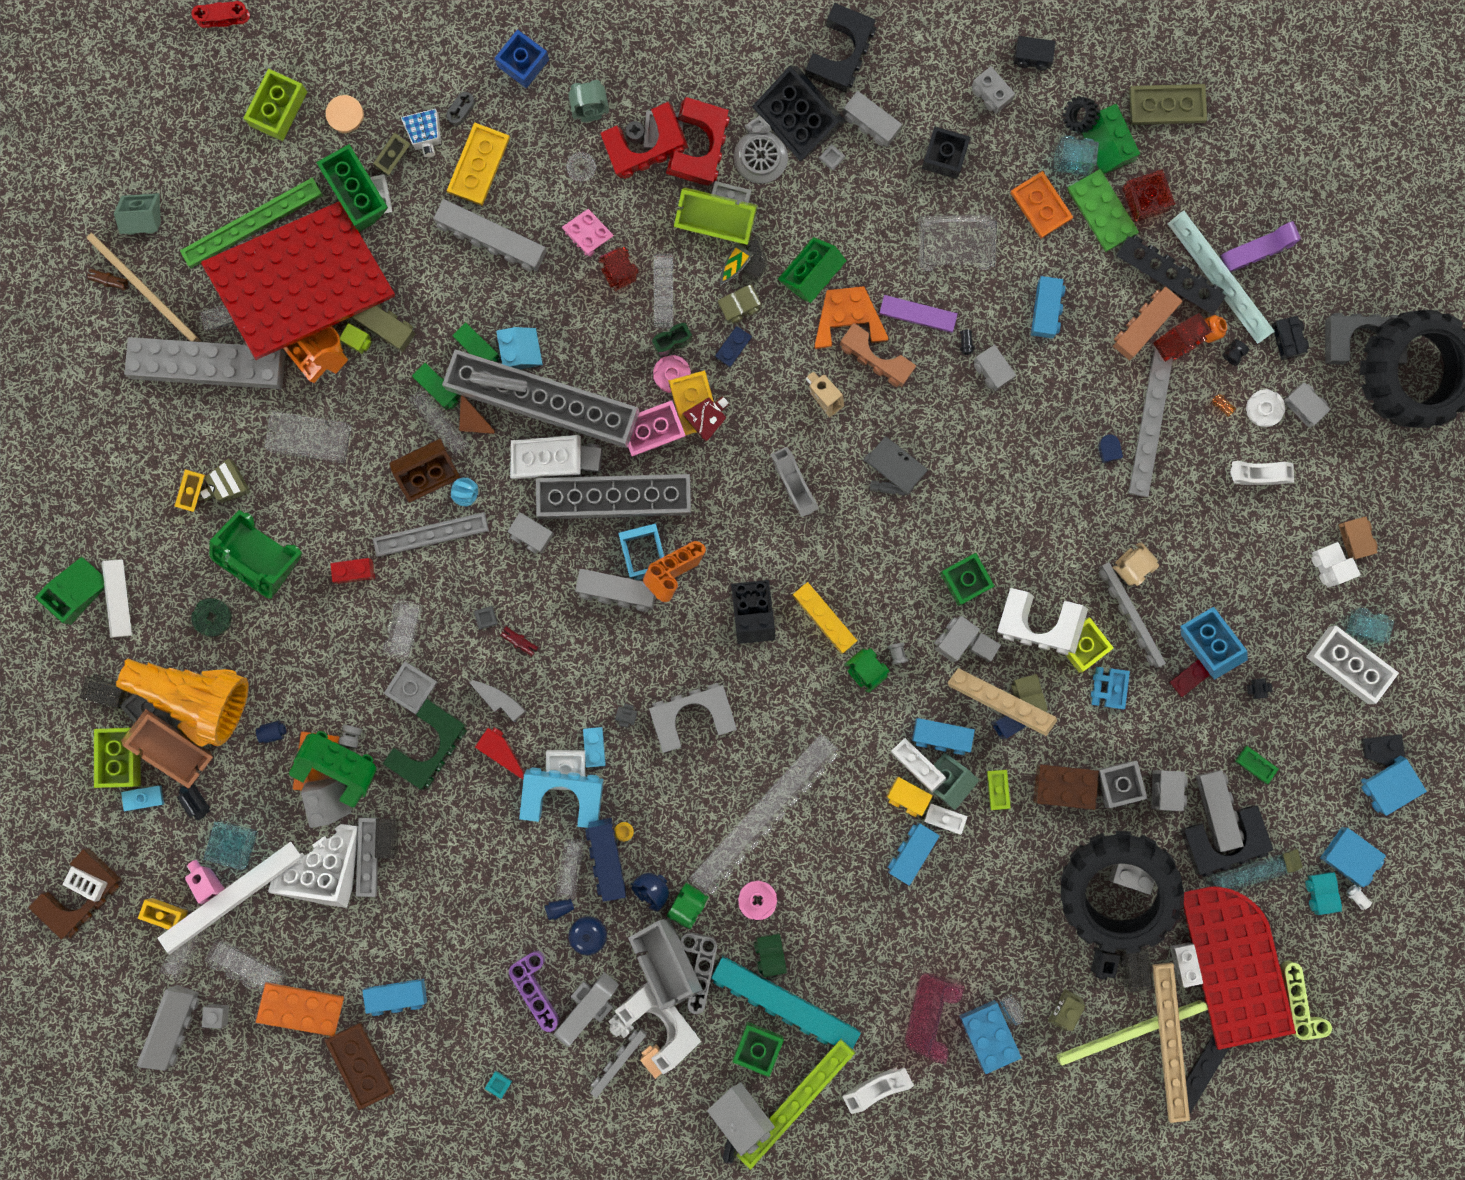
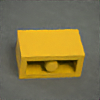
M184 470L174 504L175 507L194 512L204 474Z
M896 777L886 797L890 799L888 803L897 808L901 805L907 808L906 813L916 817L917 814L923 815L933 795L900 777Z
M150 898L144 900L138 919L169 930L187 916L188 910Z

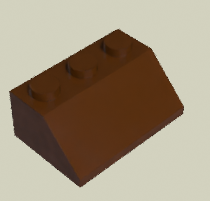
M441 438L389 463L392 474L409 503L461 478Z

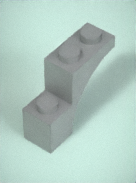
M785 447L770 454L776 471L785 485L788 496L801 517L818 510V505L809 491L789 448Z

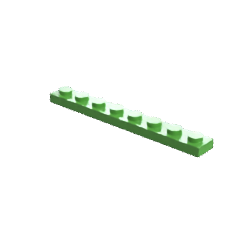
M312 177L183 248L180 252L187 265L193 268L202 261L217 255L323 195Z

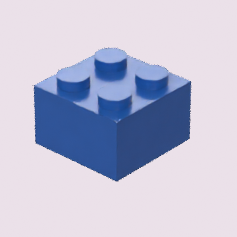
M518 29L494 58L499 69L526 89L549 61L547 51Z

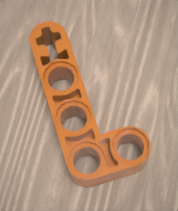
M694 541L651 563L643 577V583L657 599L662 602H669L678 587V583L674 578L699 565L706 551L705 546L701 542Z

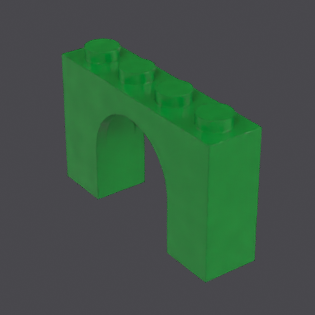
M466 322L452 335L469 354L499 363L498 359L500 356ZM426 363L412 375L446 411L449 408L453 409L459 403L458 399L461 395L447 391L442 386L444 379Z

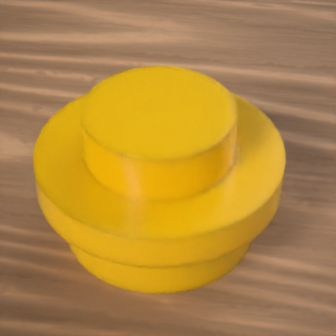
M627 822L619 823L614 829L615 837L622 842L630 840L634 834L633 827Z

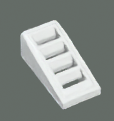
M73 866L70 868L63 883L64 886L94 902L100 900L108 884ZM75 873L77 874V877L74 883L72 884L70 883V881ZM82 877V878H84V879H83V881H82V883H81V885H80V887H79V886H77V885H78V882H79L80 878ZM87 881H90L87 889L85 890L84 887ZM95 884L96 887H95L93 893H91L90 891H91L93 885Z

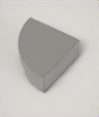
M760 115L745 125L746 130L752 134H764L771 131L770 125Z

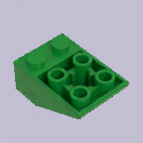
M80 557L52 579L36 595L35 599L62 623L72 625L105 589L104 578L85 558Z

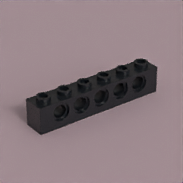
M1133 234L1132 237H1126L1115 254L1117 257L1214 315L1226 297L1223 294L1224 289L1216 284L1213 287L1206 283L1208 280L1199 274L1197 277L1190 274L1192 271L1190 268L1183 264L1180 267L1174 264L1175 259L1167 254L1164 257L1159 255V249L1149 245L1146 247L1141 244L1143 240ZM1138 248L1144 250V256L1141 259L1134 257V251ZM1154 258L1160 260V266L1157 269L1150 267V262ZM1170 268L1176 270V276L1173 279H1168L1166 276V272ZM1186 278H1190L1193 282L1189 289H1185L1182 285ZM1202 288H1207L1209 291L1208 296L1201 299L1199 291Z

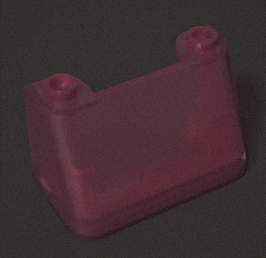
M925 973L920 977L905 1035V1044L908 1049L944 1065L947 1062L948 1049L943 1043L936 1041V1035L944 1002L954 1004L959 1002L963 996L965 986L959 980L932 973Z

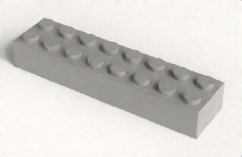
M128 337L124 375L136 380L282 389L286 352L280 349L255 361L247 345Z
M690 474L536 478V516L538 519L691 515Z

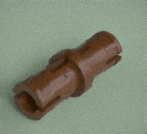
M94 269L89 270L92 273L87 275L89 281L101 283L108 288L111 286L126 291L127 287L124 285L128 286V279L114 276L110 272L103 273Z

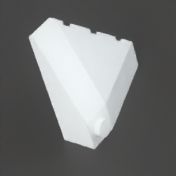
M344 824L335 828V835L328 839L325 836L312 845L314 847L313 851L307 855L301 853L300 855L303 857L301 860L273 879L268 892L329 906L347 908L353 886L358 826Z

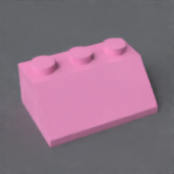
M672 401L639 413L628 445L631 456L686 437Z

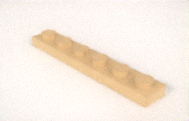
M959 668L948 681L949 687L1045 736L1048 735L1057 722L1055 716Z

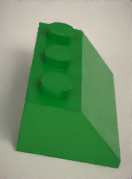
M1114 104L1100 110V113H1097V116H1100L1099 120H1095L1097 125H1092L1093 129L1088 130L1086 133L1083 132L1082 135L1098 169H1101L1103 174H1107L1136 161L1140 152L1118 105Z
M813 237L778 280L799 298L811 303L847 260L836 246Z

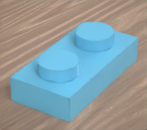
M603 727L583 729L586 767L606 766Z

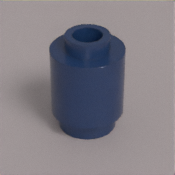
M279 720L262 724L259 728H256V736L259 743L264 742L266 744L282 740L284 735L287 734L285 724H281Z

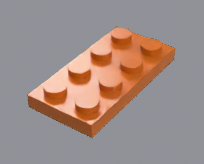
M265 982L256 1023L332 1036L336 1032L344 996Z

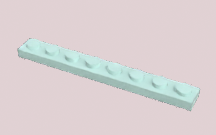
M1182 211L1167 223L1211 283L1224 289L1223 294L1226 295L1224 300L1256 343H1260L1275 332L1185 211Z

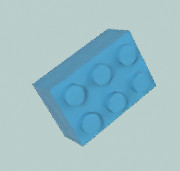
M1214 607L1180 626L1181 636L1214 680L1248 660L1246 648Z
M995 1000L959 1015L985 1074L1022 1058L1000 1007Z

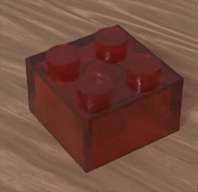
M1163 169L1129 180L1122 187L1135 223L1168 212L1175 205Z
M1198 313L1173 327L1153 342L1165 362L1171 358L1175 361L1184 355L1182 352L1187 354L1196 348L1195 344L1198 346L1207 340L1206 336L1212 331L1202 315Z

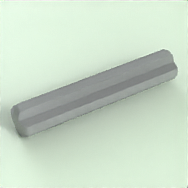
M475 371L470 375L472 383L526 392L528 386L526 381Z

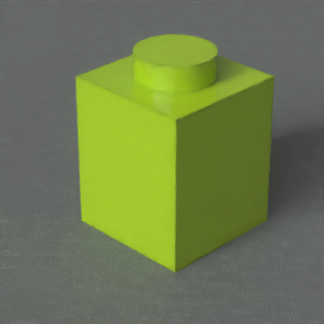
M349 323L340 336L342 344L361 354L371 346L369 334Z

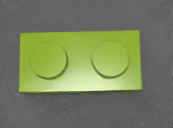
M1007 770L987 771L990 810L1011 809Z

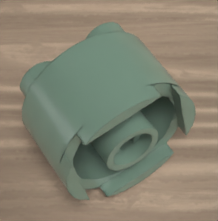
M599 80L571 85L568 96L572 117L575 120L576 117L580 118L581 122L599 120L602 118V114L606 112L607 115L609 113L606 90Z

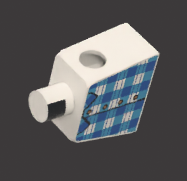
M432 109L401 117L415 150L422 149L424 157L434 156L433 146L441 144L440 122L437 110Z

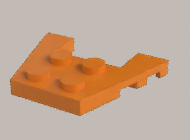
M864 286L826 291L815 349L832 347L830 328L851 326L853 323L856 325L869 324L871 343L888 341L886 331Z

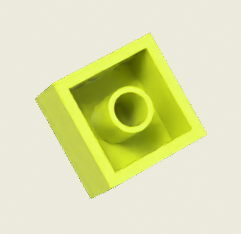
M1089 617L1084 621L1075 654L1068 652L1066 657L1080 673L1111 651L1113 646Z

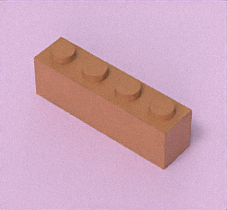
M1166 286L1162 291L1157 289L1150 297L1153 301L1149 305L1145 303L1138 311L1141 313L1137 319L1133 317L1126 326L1129 328L1125 333L1120 331L1114 338L1116 343L1113 347L1129 361L1182 303V300Z

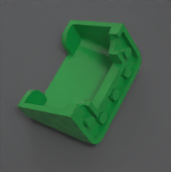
M238 510L209 541V555L217 565L268 599H271L302 557V552L297 546L288 544L282 547L256 529L254 518L249 513H244L241 510Z

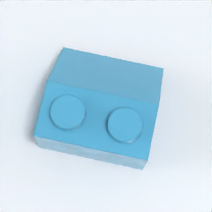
M513 327L496 331L503 365L519 370L543 365L536 328Z

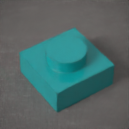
M495 1071L485 1089L502 1099L512 1080Z

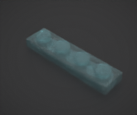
M1283 854L1210 875L1213 886L1235 890L1288 874Z

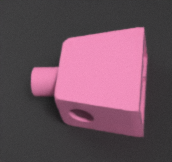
M197 860L187 865L190 874L185 877V880L198 903L205 904L225 889L211 868L200 866Z

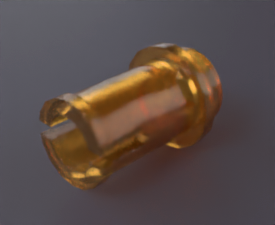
M1219 393L1211 402L1214 407L1217 406L1229 417L1237 408L1224 398V394L1221 395Z

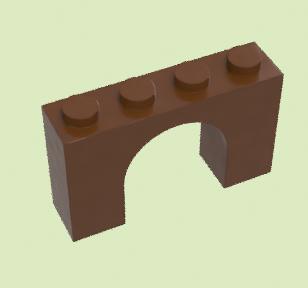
M83 849L72 860L70 865L108 883L99 901L94 902L87 899L80 909L71 910L64 907L51 893L44 892L28 907L61 940L73 938L79 932L78 927L82 923L86 924L93 917L91 913L96 908L100 909L107 902L105 898L109 894L113 895L120 888L119 883L122 879L90 849ZM95 884L93 885V887H92V889H91V891H90L91 893H93V891H94V889H95V887H96Z

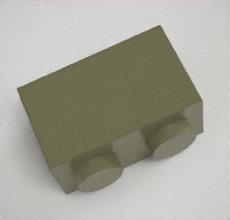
M394 132L372 165L388 176L410 143Z

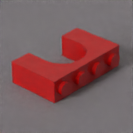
M688 97L681 102L678 120L700 127L709 139V150L702 157H693L674 151L669 157L666 174L706 186L711 185L717 180L718 171L716 168L722 158L720 149L726 139L724 130L729 124L730 117H727L729 110Z
M669 102L651 109L658 126L659 137L656 145L648 152H632L628 147L622 129L617 125L600 133L617 176L624 179L629 178L636 171H644L656 162L662 163L666 161L667 157L674 151L683 153L685 149L689 148L673 106Z

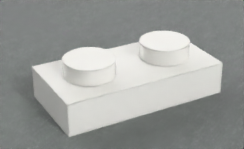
M930 803L924 822L961 835L968 816Z

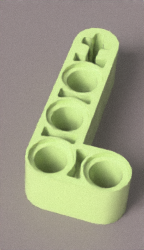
M1292 961L1283 962L1280 969L1296 1034L1292 1035L1301 1040L1329 1036L1332 1031L1330 1022L1320 1017H1310L1302 967ZM1291 967L1294 968V971H1291V974H1289L1288 971L1291 970ZM1296 985L1297 993L1292 995L1291 988ZM1300 1005L1301 1011L1295 1015L1294 1009ZM1322 1022L1323 1029L1318 1032L1317 1025ZM1300 1025H1303L1304 1031L1301 1034H1298V1027Z

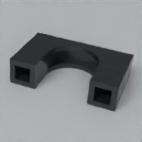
M834 3L827 18L826 26L849 36L854 43L855 50L849 58L843 61H832L812 53L805 70V75L808 78L846 93L848 87H853L856 77H853L855 71L859 72L863 63L860 60L862 54L866 55L870 46L868 40L873 38L876 33V19Z
M1251 805L1236 810L1239 817V825L1244 835L1243 847H1239L1228 855H1220L1213 850L1203 824L1198 823L1180 829L1195 874L1206 877L1214 874V870H1227L1232 868L1231 864L1237 862L1239 865L1250 862L1252 857L1263 858L1269 855L1268 852L1273 851L1258 805Z

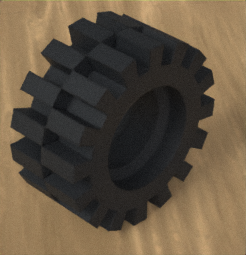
M1077 96V98H1072V102H1067L1069 107H1064L1066 113H1063V117H1066V119H1063V122L1067 123L1065 125L1067 128H1070L1072 131L1086 133L1088 130L1093 129L1092 125H1097L1095 120H1099L1100 116H1097V113H1100V110L1096 109L1099 106L1094 100ZM1084 107L1085 117L1081 122H1078V111Z

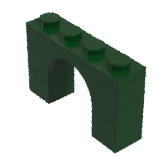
M426 699L416 716L431 725L438 732L440 746L436 755L427 761L421 762L411 758L400 749L393 748L383 762V765L420 790H424L425 787L429 788L435 780L432 778L436 771L440 772L445 765L444 759L447 755L451 756L456 749L455 743L458 739L462 740L467 733L465 728L468 726L429 699Z

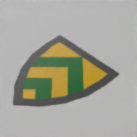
M736 243L722 268L720 285L734 278L745 267L753 253Z

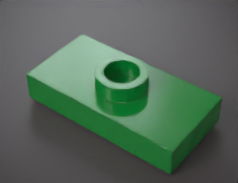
M1248 746L1244 747L1235 760L1237 764L1266 785L1270 783L1279 768Z

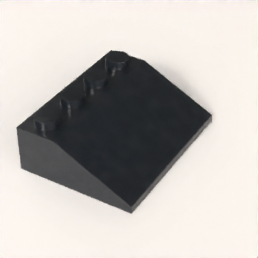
M790 65L752 106L800 162L834 135L846 122L798 66Z

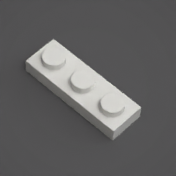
M906 738L891 750V753L932 793L946 780V777Z

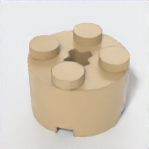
M1142 542L1136 544L1138 548L1134 551L1132 548L1126 551L1115 562L1118 566L1112 567L1127 585H1140L1145 580L1144 576L1147 573H1152L1159 567L1158 560Z

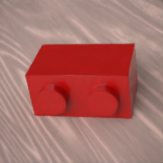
M370 558L330 563L333 583L342 584L375 579L373 560Z

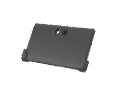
M886 436L863 460L900 488L907 496L928 471L926 467Z

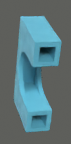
M540 768L527 769L523 780L519 819L539 822L544 794L551 788L565 787L572 790L579 800L577 827L588 828L589 822L599 820L604 779L599 778L597 775L580 776L579 773L574 772L561 774L558 770L545 772L541 771Z

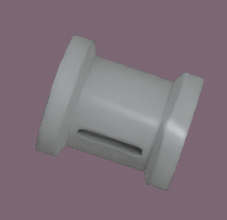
M904 642L888 646L893 659L892 665L909 661L905 656Z

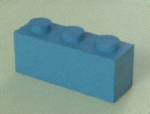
M1044 276L1039 278L1031 336L1053 339L1056 334H1059L1061 323L1058 322V317L1063 311V304H1060L1061 297H1064L1066 288L1063 285V279Z
M916 718L912 741L916 742L915 746L927 748V745H933L935 750L946 752V748L953 749L954 754L965 755V752H971L975 729Z
M920 823L911 826L908 831L910 837L906 842L903 841L897 850L900 852L896 859L892 858L887 866L890 869L888 871L889 874L909 886L940 836Z
M424 979L363 989L366 1014L372 1013V1016L382 1015L387 1010H391V1013L401 1012L406 1007L416 1010L423 1008L422 1005L427 1003Z

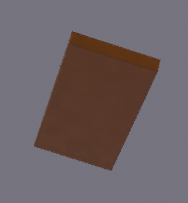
M362 1022L324 1040L358 1110L366 1108L395 1093Z

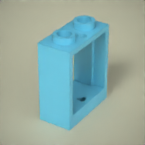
M656 523L619 533L630 579L643 580L647 569L637 572L633 571L626 541L654 534L660 559L664 557Z

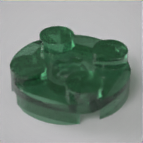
M207 598L196 605L197 607L191 615L192 625L196 631L205 636L216 637L229 629L232 614L228 605L223 601ZM211 612L213 615H216L213 623L207 620Z

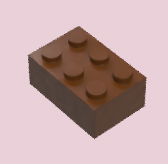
M1037 764L1033 803L1095 810L1099 771Z

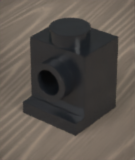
M1094 947L1095 955L1091 971L1096 974L1095 977L1107 980V977L1115 978L1121 956L1116 952L1113 954Z

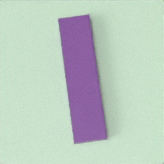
M884 295L879 314L953 333L958 313Z

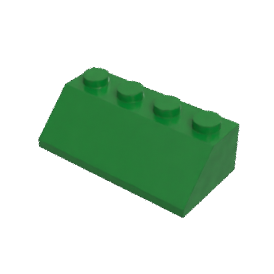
M350 144L316 162L359 232L375 224L388 209Z

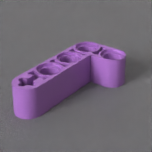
M1292 221L1279 227L1275 232L1229 250L1220 257L1228 270L1233 272L1248 266L1250 262L1255 263L1266 258L1267 255L1272 256L1283 251L1284 248H1291L1301 240V237Z
M533 951L515 962L509 969V975L540 1027L546 1032H551L558 1026L559 1017L532 974L540 969L545 962L542 952ZM531 956H538L540 964L533 965L531 963ZM516 966L523 968L524 974L522 976L515 974L514 968ZM531 983L534 986V991L531 993L526 992L524 985ZM536 1000L543 1001L544 1008L537 1009L534 1002ZM548 1009L549 1012H547L546 1016H545V1014H544V1015L541 1017L540 1015L543 1014V1013ZM547 1017L548 1019H554L552 1023L553 1026H551V1024L545 1023Z

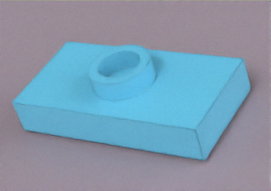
M161 785L121 792L124 811L164 805Z

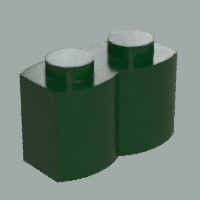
M679 323L673 326L669 332H662L652 339V344L658 356L665 357L670 355L676 348L687 346L692 341V334L686 323Z
M780 933L757 937L754 947L756 954L760 953L761 961L757 962L759 973H763L764 977L787 973Z

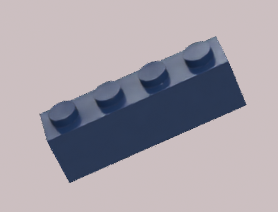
M612 818L591 821L585 832L587 841L591 840L592 847H589L590 858L595 860L593 873L594 877H598L599 884H596L598 896L602 895L603 902L626 898L625 882Z

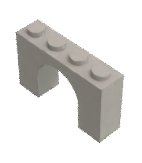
M718 683L707 686L708 690L701 692L700 689L690 691V696L682 698V695L671 697V702L664 704L662 700L652 704L653 707L649 708L663 753L682 747L676 730L675 720L678 712L689 704L703 705L711 712L718 735L737 730L723 685L719 686Z

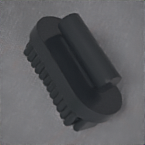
M192 784L189 789L182 786L179 789L180 795L177 796L180 804L189 818L194 816L196 820L203 819L210 812L209 805H207L195 784Z

